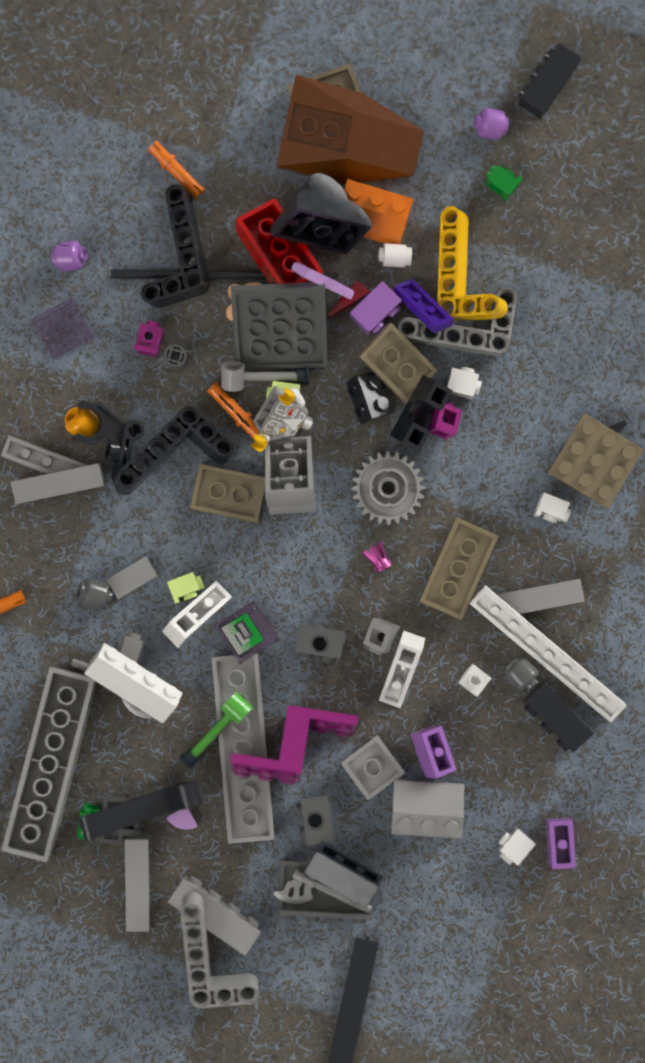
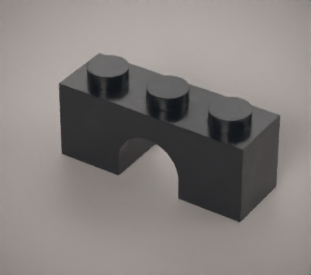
M422 375L390 436L420 452L431 432L425 427L428 415L434 409L442 411L453 390Z

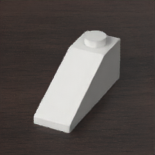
M215 581L175 616L162 632L179 648L223 607L232 596Z
M403 631L379 701L401 708L421 656L425 638Z

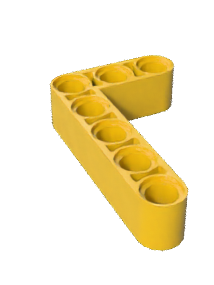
M448 206L443 209L440 217L437 303L453 318V321L502 318L508 309L506 301L494 294L466 295L468 216L458 208ZM457 215V219L452 223L453 217ZM456 237V242L451 245L452 240ZM455 260V265L450 268L451 262ZM454 282V288L450 290V285ZM496 302V308L491 311L492 304ZM475 303L474 310L470 312L471 305ZM454 305L452 312L449 313L450 306Z

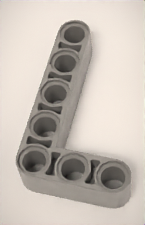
M503 288L496 295L498 297L506 295L511 299V304L507 305V313L502 317L508 322L506 327L498 326L496 319H491L490 330L452 324L451 327L436 332L437 336L435 338H428L424 333L428 327L420 319L406 317L400 321L398 330L412 343L490 356H501L510 345L517 295L511 288ZM494 302L493 310L496 308V302ZM404 325H411L414 328V332L407 335L402 331V327ZM455 332L458 334L459 340L451 342L448 340L447 334ZM478 336L482 344L479 346L472 345L470 337ZM494 340H501L504 348L501 350L495 349L492 342Z
M196 892L187 893L182 899L181 921L189 994L192 1005L197 1008H211L254 1003L258 999L259 981L255 975L246 973L211 976L203 899ZM194 905L197 908L189 909L187 906ZM197 927L199 930L193 931L190 928ZM197 948V949H200L201 951H200V952H194V951H192V949ZM195 970H201L203 973H196ZM250 987L252 990H245L244 988ZM222 989H227V990H229V991H228V992H222V991H220V990H222ZM203 991L205 994H198L197 992Z

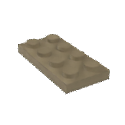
M456 517L419 602L462 620L499 536Z

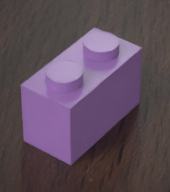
M382 281L350 312V318L368 336L372 332L376 335L385 326L383 322L389 316L394 318L401 311L399 306L402 300Z
M429 726L410 734L425 778H439L457 770L442 726Z
M570 818L546 819L549 866L552 869L576 868L573 820Z

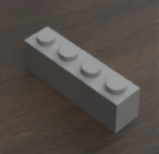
M185 876L168 903L181 911L184 895L190 892L200 894L204 903L206 929L246 956L262 931L259 927L260 923L251 916L246 918L241 915V910L234 904L229 903L227 905L220 900L222 897L214 890L210 889L208 892L202 888V882L191 876L188 878ZM194 905L187 906L189 909L197 908Z

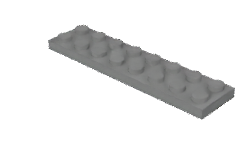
M258 653L247 654L244 657L242 656V658H239L238 655L211 657L217 722L225 715L220 708L235 692L239 693L253 707L238 725L231 721L218 735L228 844L275 840L270 781L259 780L258 776L249 775L248 778L235 776V772H231L230 766L232 753L268 759Z

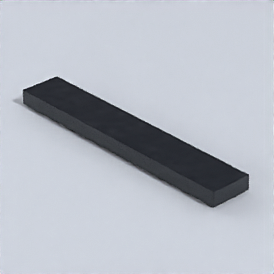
M355 938L328 1063L353 1062L378 942Z

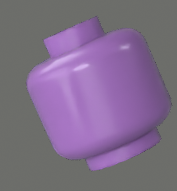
M484 108L479 115L475 116L473 126L477 129L479 137L498 140L502 135H506L509 119L501 110Z
M76 240L57 243L51 252L53 265L62 272L79 270L83 267L84 260H87V251Z

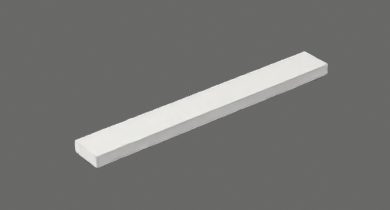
M486 585L470 601V605L610 723L626 708V703Z

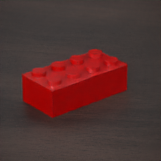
M276 198L236 218L235 231L269 284L315 283L292 271L291 268L294 262H298L323 274V270L305 244L272 236L271 224L283 211Z

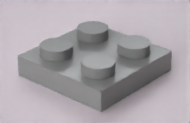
M378 735L340 762L367 800H370L393 783L394 779L397 780L405 774Z

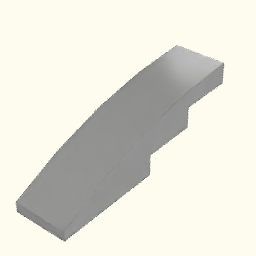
M581 579L497 594L519 614L585 602Z

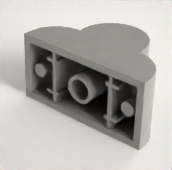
M311 436L282 438L268 442L265 448V495L269 515L316 512Z

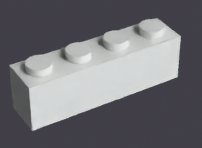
M106 643L102 645L91 659L84 673L161 723H164L175 710L182 695V692L174 686L163 681L154 673L149 672Z

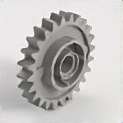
M387 451L385 457L377 453L376 460L369 456V464L361 463L364 470L356 469L359 478L352 479L357 486L352 487L351 490L357 492V495L353 496L352 499L360 501L356 508L363 507L362 515L364 516L369 513V521L378 518L379 525L383 520H386L389 526L391 520H394L398 525L400 517L407 521V513L415 515L413 507L420 508L421 505L417 500L424 499V496L419 491L425 490V487L419 483L424 480V477H417L420 469L413 470L412 467L415 462L407 464V456L399 459L398 452L394 457L390 456L389 451ZM385 483L393 484L395 488L394 493L390 495L385 494L382 491V485Z

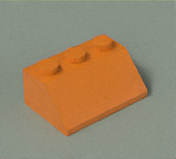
M347 179L344 191L348 201L361 207L370 218L373 226L363 238L383 244H400L411 211L413 198Z

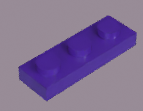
M413 279L394 285L393 292L433 333L452 326L453 318Z

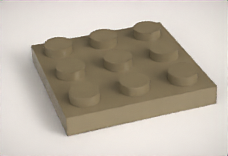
M584 413L548 471V474L602 507L609 509L644 449Z

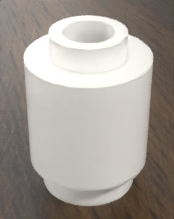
M384 243L383 248H379L378 261L382 262V266L405 268V265H411L412 247H406L403 244Z

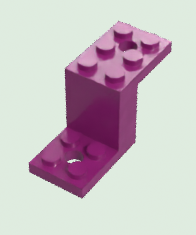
M288 705L279 760L232 753L230 762L231 772H235V776L243 778L254 775L258 776V779L262 781H272V778L280 779L281 783L287 785H295V782L300 783L308 728L313 729L315 733L326 734L329 731L335 732L339 737L347 738L355 734L358 716Z

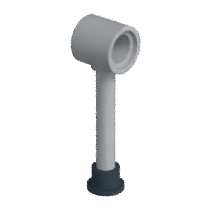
M238 361L224 362L221 367V388L230 392L244 389L245 381H297V383L309 385V367H306V370H297V372H245L244 364Z

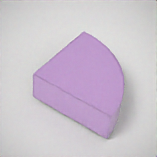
M189 809L178 810L166 817L173 826L187 830L198 827Z

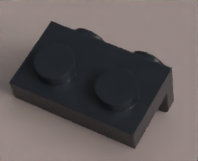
M373 371L357 375L346 382L347 391L351 396L355 414L360 424H365L370 420L394 413L384 383Z

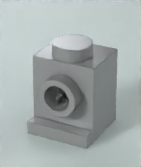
M372 618L363 644L369 646V651L375 654L382 655V653H388L400 626L381 618ZM382 633L385 634L383 641L380 640V635Z
M128 631L125 639H120L117 651L139 664L146 641L140 640L142 635Z

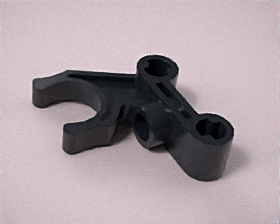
M85 400L79 401L77 404L78 409H89L97 415L99 428L90 437L79 433L74 434L72 440L73 442H81L90 446L102 442L105 438L108 440L105 449V460L113 461L111 479L115 484L117 473L130 461L133 441L143 437L144 426L137 420L123 422L101 403H91ZM133 427L135 433L129 435L128 428ZM124 478L120 480L124 485L132 484L129 479L126 482Z

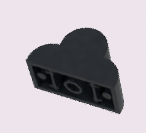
M315 173L285 205L284 210L272 222L271 233L273 237L347 255L373 226L366 212L357 204L348 201L345 191L338 182L328 175Z

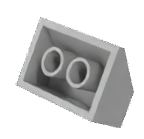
M394 779L391 834L462 839L464 784Z

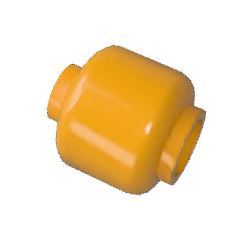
M74 407L67 412L65 428L72 435L79 433L90 437L98 431L99 419L90 410Z

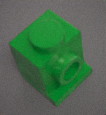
M493 165L486 174L488 179L485 185L507 201L519 187L523 178L519 175L516 179L514 173L507 167L502 168L499 165L497 167Z

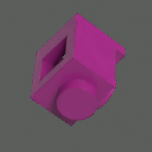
M146 321V324L140 323L136 345L134 346L136 353L159 357L164 329L160 328V323L154 321ZM152 333L153 338L151 340H146V334Z
M446 402L442 411L439 409L433 410L427 430L431 431L430 434L446 440L456 436L462 410L455 408L453 403Z

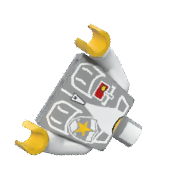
M274 386L253 420L261 434H255L254 439L256 441L251 444V447L258 452H262L267 447L269 441L284 437L293 438L299 428L305 430L311 428L313 419L307 416L308 410L305 407V400L297 388L288 389L285 387L282 390Z

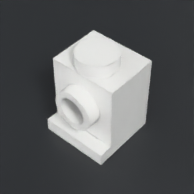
M543 493L533 516L539 517L543 514V519L549 522L556 523L557 520L567 522L571 513V509H568L570 502Z

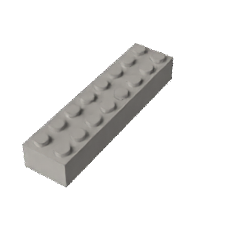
M57 667L49 668L1 851L43 862H48L52 858L97 682L87 675Z

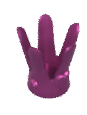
M382 540L380 543H376V547L371 546L370 551L365 549L364 552H361L372 563L376 573L384 570L389 575L386 568L393 564L387 558Z

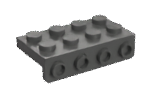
M280 860L279 890L284 889L288 880L294 879L292 876L296 869L305 872L309 861ZM363 864L372 870L374 868V865ZM302 883L300 886V895H304L305 883ZM294 887L290 888L289 896H293ZM314 887L311 890L313 899L308 902L291 904L278 899L277 915H282V919L295 920L296 916H305V920L319 921V917L329 918L331 922H343L344 918L352 919L353 923H366V920H371L372 916L371 911L368 914Z

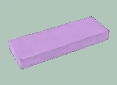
M294 262L291 268L292 271L319 285L325 283V288L350 300L355 293L347 286L298 262Z

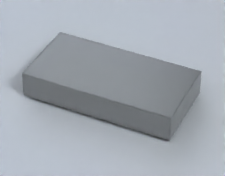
M147 556L107 579V582L117 599L120 600L155 579L158 575Z

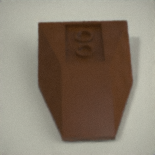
M296 75L276 169L310 177L315 173H322L341 184H346L347 179L356 182L413 177L424 130L363 93Z

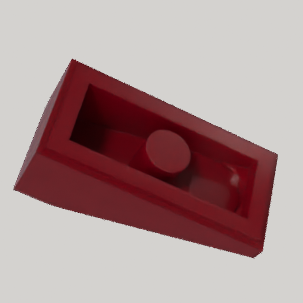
M358 280L355 281L350 287L355 292L352 299L350 300L342 296L327 312V319L331 320L361 302L370 294V291Z

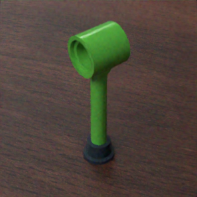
M235 692L220 708L225 715L192 750L189 749L185 754L179 756L182 763L188 768L193 769L195 767V763L199 760V755L231 721L238 725L253 709L239 693Z

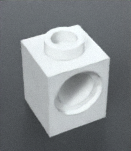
M470 664L457 683L478 697L491 680V677L474 664Z

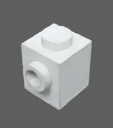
M461 367V370L452 368L447 388L453 390L451 395L472 400L474 394L478 395L482 382L478 381L479 374L474 373V369Z
M516 827L510 834L506 832L498 841L500 844L498 849L502 852L500 857L509 865L514 862L517 866L536 845Z

